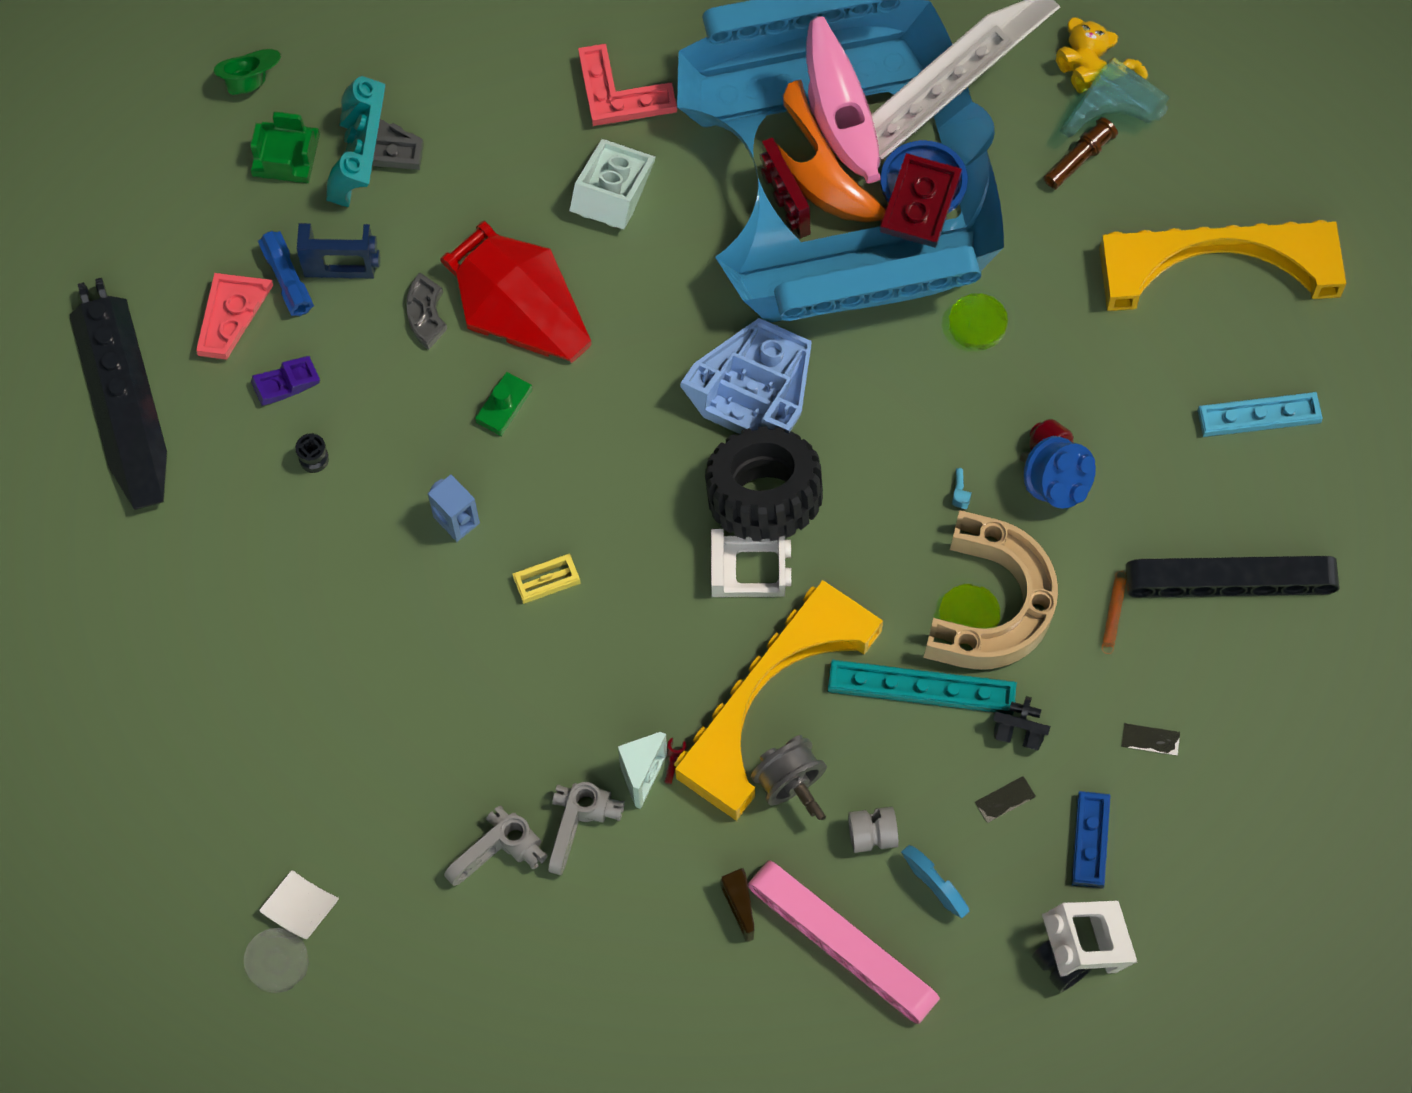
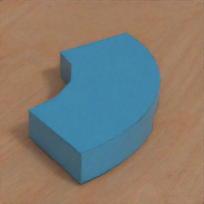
M910 845L901 851L913 873L933 891L944 908L961 919L970 912L968 905L949 880L945 882L934 869L935 864L922 852Z

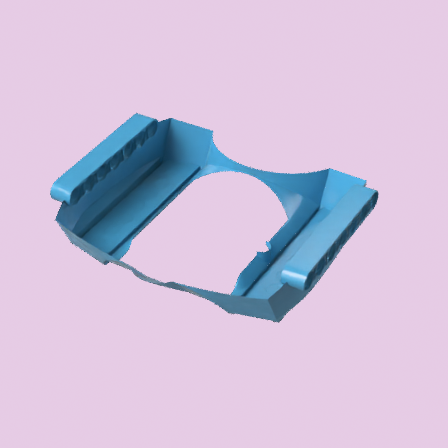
M749 0L708 9L702 15L707 37L679 50L677 108L702 127L716 125L736 135L748 150L757 173L753 155L755 134L758 126L767 115L787 111L783 103V94L786 86L795 80L801 79L809 103L808 86L810 78L806 61V40L809 23L817 16L825 17L829 27L848 56L865 96L882 92H890L895 95L953 45L931 1ZM968 87L934 116L941 143L958 154L965 164L968 174L967 190L960 203L961 214L957 218L945 221L936 248L881 233L880 226L800 242L778 216L766 197L758 179L757 199L749 221L738 237L716 256L717 261L742 300L765 321L772 323L917 299L978 281L982 276L981 271L1004 248V230L997 184L987 152L994 139V123L985 109L972 102Z

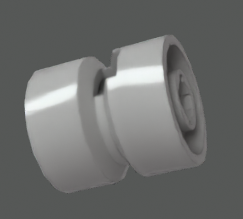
M893 806L875 808L873 814H869L866 810L848 812L850 838L854 853L872 851L874 845H877L880 849L896 848L899 846L897 822Z

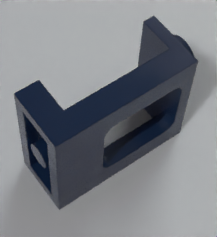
M299 223L297 253L304 277L374 278L375 267H380V250H377V236H372L369 224L363 225L362 240L315 239L311 223ZM324 256H361L364 259L365 265H326Z

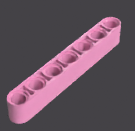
M768 860L749 881L748 888L754 895L912 1022L920 1024L940 1000L938 994L776 863Z

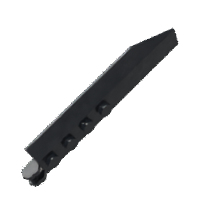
M101 277L95 279L96 289L100 295V299L90 301L89 291L84 282L78 284L82 304L70 313L69 316L108 467L133 509L138 510L164 502L167 449L127 299L108 296L103 278Z

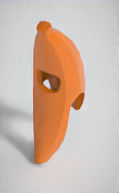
M798 79L789 83L783 94L784 107L812 145L816 155L811 160L800 163L794 161L778 144L776 145L802 194L824 212L843 220L859 222L880 221L882 223L886 209L839 165L834 152L824 138L811 112L802 80Z

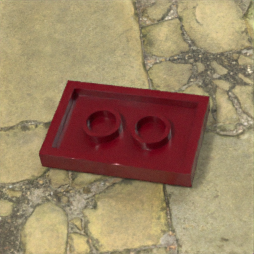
M773 137L762 141L763 153L759 155L763 165L761 174L767 185L772 184L775 190L773 191V196L778 207H784L787 213L785 219L790 230H796L800 239L811 235L810 207Z
M906 153L880 226V232L936 248L961 177L962 169Z

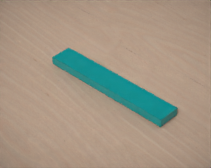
M832 660L828 692L1013 715L1014 712L1009 709L1011 701L1015 702L1017 682Z

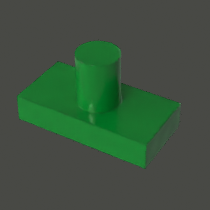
M506 372L476 416V423L502 437L532 392V385Z

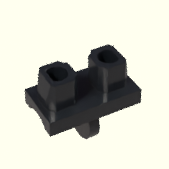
M1026 696L1024 704L1011 701L1009 710L1021 713L1020 718L995 712L993 721H996L994 739L1010 743L1014 727L1026 729L1023 747L1039 750L1045 735L1049 734L1051 726L1026 720L1027 715L1040 718L1042 710L1031 707L1032 697Z

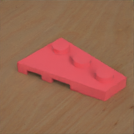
M214 273L196 349L198 356L228 359L274 286L272 280Z

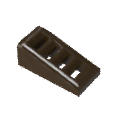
M740 868L722 876L721 889L745 941L749 942L754 940L755 927L746 872L744 868Z

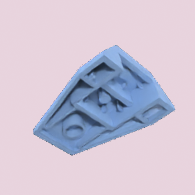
M758 318L696 361L682 380L680 387L703 418L741 434L742 430L749 428L751 431L759 430V427L767 426L770 430H774L775 427L785 430V433L789 434L802 412L812 341Z

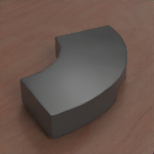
M419 272L408 292L406 302L407 315L415 337L429 350L447 330L446 323L439 317L437 312L438 301L443 294V289Z

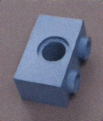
M449 475L446 479H440L432 485L430 492H428L433 518L458 542L480 524L475 499L452 475Z

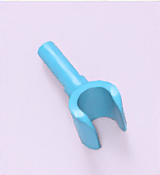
M957 468L952 505L967 510L972 492L963 490V469Z

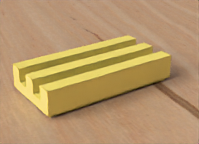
M570 553L512 574L523 604L581 584ZM568 565L566 569L543 575L524 584L522 583V580Z

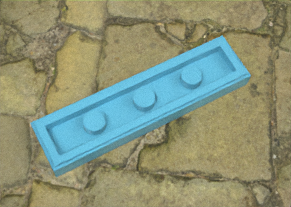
M1317 392L1201 405L1198 407L1203 437L1318 424L1323 419Z

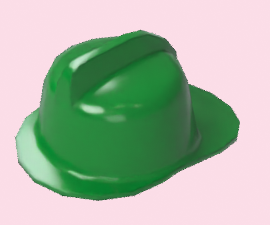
M263 49L240 57L226 59L214 67V73L216 76L224 79L230 94L250 93L263 85L266 80V71L280 61L281 54L275 49Z

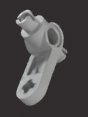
M589 782L574 783L572 788L557 785L555 789L557 793H554L553 805H561L566 808L552 851L549 873L562 876L579 821L590 822L594 820L604 823L606 817L620 821L625 801L611 799V792L598 789ZM583 797H590L594 800L593 804L589 807H581L577 803Z
M498 806L494 809L497 812L496 815L491 811L486 818L494 828L447 868L444 877L453 886L460 884L501 848L506 853L511 854L517 862L525 860L532 870L538 868L537 862L539 861L542 864L548 855L539 848L541 840L529 828L524 818L516 813L508 815L502 806ZM513 830H519L523 833L522 837L515 841L506 838L508 833Z

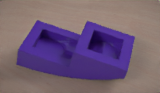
M310 356L282 362L280 369L252 375L251 383L261 406L301 393L320 383V378Z

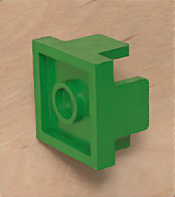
M273 112L272 118L274 123H256L251 141V151L253 154L252 177L309 184L320 136L319 129L305 127L302 116L299 114Z

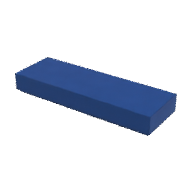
M1083 791L1078 793L1072 885L1104 888L1111 794Z

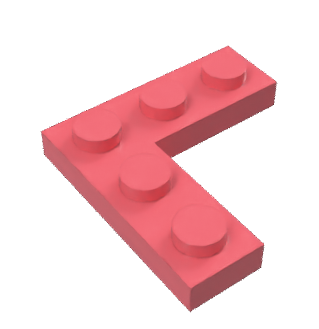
M606 44L578 48L593 126L677 112L672 82L615 91Z

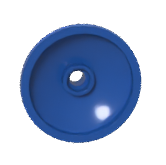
M919 140L898 147L887 157L881 170L880 182L883 195L888 203L906 153L961 168V177L948 213L953 211L963 200L968 185L967 170L962 159L949 147L934 141Z

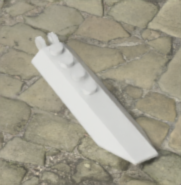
M1023 0L987 14L871 114L879 144V167L881 160L885 159L954 98L960 95L983 73L1056 12L1060 6L1054 0Z

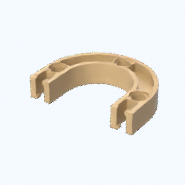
M959 510L950 550L992 560L1004 566L1013 574L1020 585L1023 595V607L1009 622L987 629L968 627L933 618L924 658L969 669L1000 668L1027 656L1046 635L1057 605V577L1051 560L1044 549L1025 531L998 519ZM960 530H963V531H966V532H969V533H972V534H975V535H978V536L967 535V534H961V533H960ZM992 536L996 538L998 541L991 542L988 541L985 537ZM1040 604L1046 610L1039 611L1033 605ZM934 637H937L952 642L953 644L950 645L933 642ZM968 644L973 650H963L959 645Z

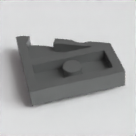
M380 119L372 166L420 170L424 147L423 139L413 133L405 132L402 127L395 123L389 124Z

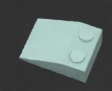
M601 139L575 182L570 212L579 214L584 218H591L606 223L611 227L625 229L633 215L656 157Z

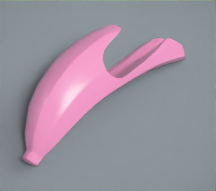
M817 16L809 23L806 40V61L810 78L808 96L812 114L827 143L840 161L855 174L864 177L867 184L874 183L880 180L878 172L880 162L879 144L866 97L848 56L829 27L825 17Z

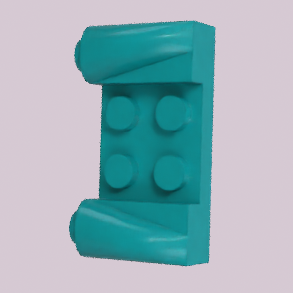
M360 76L345 89L341 98L339 126L347 128L344 136V142L347 143V147L341 158L332 167L328 176L326 201L348 208L352 189L369 185L386 84Z

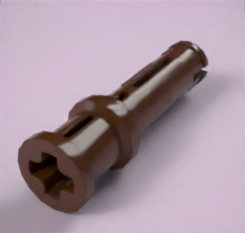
M1105 117L1097 119L1096 125L1088 133H1083L1080 136L1076 147L1060 160L1052 170L1044 175L1046 184L1052 189H1058L1090 156L1098 155L1105 143L1118 136V131L1114 124Z

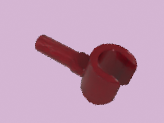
M673 738L668 741L667 755L669 757V765L664 780L666 784H672L676 768L674 764L679 755L686 750L685 741H683V747L680 750L672 749Z

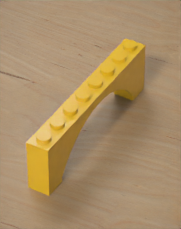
M1316 220L1312 223L1299 224L1296 222H1286L1282 225L1260 223L1246 227L1229 225L1224 228L1210 229L1209 227H1199L1194 230L1172 228L1159 232H1152L1150 230H1141L1137 233L1111 232L1102 235L1099 248L1107 311L1137 309L1142 292L1163 271L1185 259L1216 252L1244 254L1269 262L1298 280L1311 292L1312 299L1340 298L1346 286L1336 221Z
M824 580L821 581L817 588L812 586L803 599L805 603L800 610L794 609L785 622L786 628L781 634L776 632L767 645L768 651L763 657L757 656L749 667L750 674L744 681L742 679L737 681L730 692L732 697L726 704L721 703L712 715L714 720L707 728L703 726L697 732L693 739L695 743L689 752L684 750L674 764L678 781L735 821L739 819L755 798V787L748 782L743 766L741 734L745 717L759 691L781 670L810 656L835 651H859L864 655L882 632V619Z

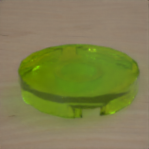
M983 293L969 294L960 298L953 305L949 315V330L952 336L962 346L970 349L973 347L978 348V350H984L997 345L1004 338L1008 326L1007 312L1002 303L994 297Z
M965 583L953 587L945 594L940 605L939 619L973 628H994L1000 622L1001 608L997 598L987 588Z

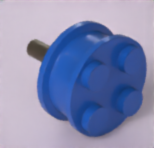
M1051 436L1040 441L1030 453L1023 452L1020 460L1025 463V486L1028 492L1036 499L1046 501L1050 505L1062 509L1073 507L1086 499L1095 479L1096 466L1092 453L1085 446L1072 443L1070 440L1060 436Z

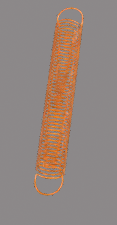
M1115 578L1113 595L1108 611L1109 616L1107 617L1108 622H1106V632L1103 638V642H1107L1106 644L1112 643L1115 645L1123 602L1122 598L1124 597L1126 580L1123 578Z

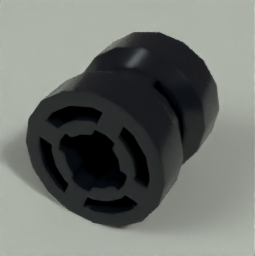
M310 433L301 436L297 440L295 449L301 467L310 473L324 470L328 465L329 455L323 438L317 434Z

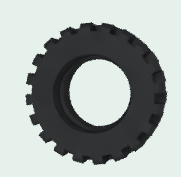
M767 426L759 427V430L753 431L750 428L742 430L740 435L736 436L733 434L729 436L725 444L721 442L707 461L705 481L709 510L712 511V517L717 523L721 524L723 529L729 533L734 531L735 536L746 539V537H750L752 541L762 542V539L776 541L784 535L786 538L796 533L798 528L802 530L810 524L809 519L813 520L816 517L819 507L822 505L823 485L819 456L805 439L801 440V437L792 431L788 434L782 428L775 427L774 430H770ZM764 477L785 481L781 486L770 490L758 491L743 487V485L754 479Z

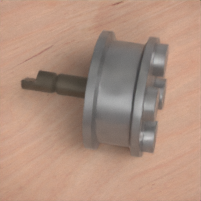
M798 735L780 749L771 748L760 756L762 762L753 770L751 778L754 783H761L767 792L765 798L769 805H777L797 795L811 817L816 815L818 820H824L826 815L808 788L824 774L827 765L823 760L816 759L811 751V741L808 738H803L802 735Z

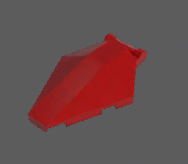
M482 221L476 226L477 230L451 253L446 252L440 258L442 264L457 277L467 329L486 336L492 334L506 339L509 344L547 357L553 355L568 360L570 363L576 361L590 348L592 344L591 339L551 249L500 236L494 232L487 222ZM483 239H485V241H483L477 248H475L469 255H467V256L465 257V259L463 260V262H462L461 265L458 263V261H460L466 254H468L474 247H476Z

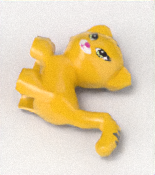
M1077 17L1070 19L1068 23V32L1070 33L1068 41L1071 48L1064 46L1056 53V63L1063 73L1073 71L1071 82L1078 93L1092 88L1108 86L1113 80L1124 76L1129 70H1134L1140 81L1147 79V69L1139 60L1126 59L1114 68L1112 64L1100 59L1107 49L1115 46L1118 41V35L1114 32L1106 31L1103 26L1096 22H1084Z

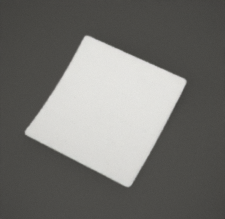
M292 870L259 911L288 931L308 939L339 898L320 889Z

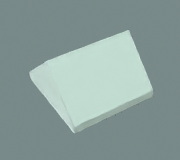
M662 732L618 746L620 768L633 803L639 809H641L667 757L666 734Z

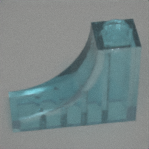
M1114 57L1107 61L1060 132L1068 138L1072 137L1089 120L1111 113L1130 115L1147 124L1155 119L1159 121L1168 109V106L1165 104L1170 97Z

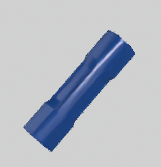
M270 231L263 234L258 243L267 263L272 267L282 289L281 295L290 315L302 316L309 313V310L314 307L305 284L300 281L291 262L290 251L281 231Z

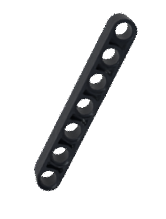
M1332 556L1135 559L1125 564L1127 593L1135 598L1325 595L1335 593L1340 589L1337 559Z

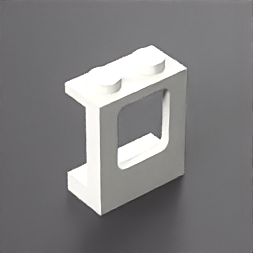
M711 529L712 597H785V586H791V568H785V558H791V540H785L784 535L776 541L762 539V542L752 541L750 537L742 539L737 536H724V529ZM739 552L777 553L779 565L778 581L776 583H739L736 580V555Z
M1119 901L1062 903L1042 914L1060 976H1066L1077 969L1105 968L1107 974L1117 973L1137 962ZM1073 917H1090L1100 951L1085 952L1081 948Z

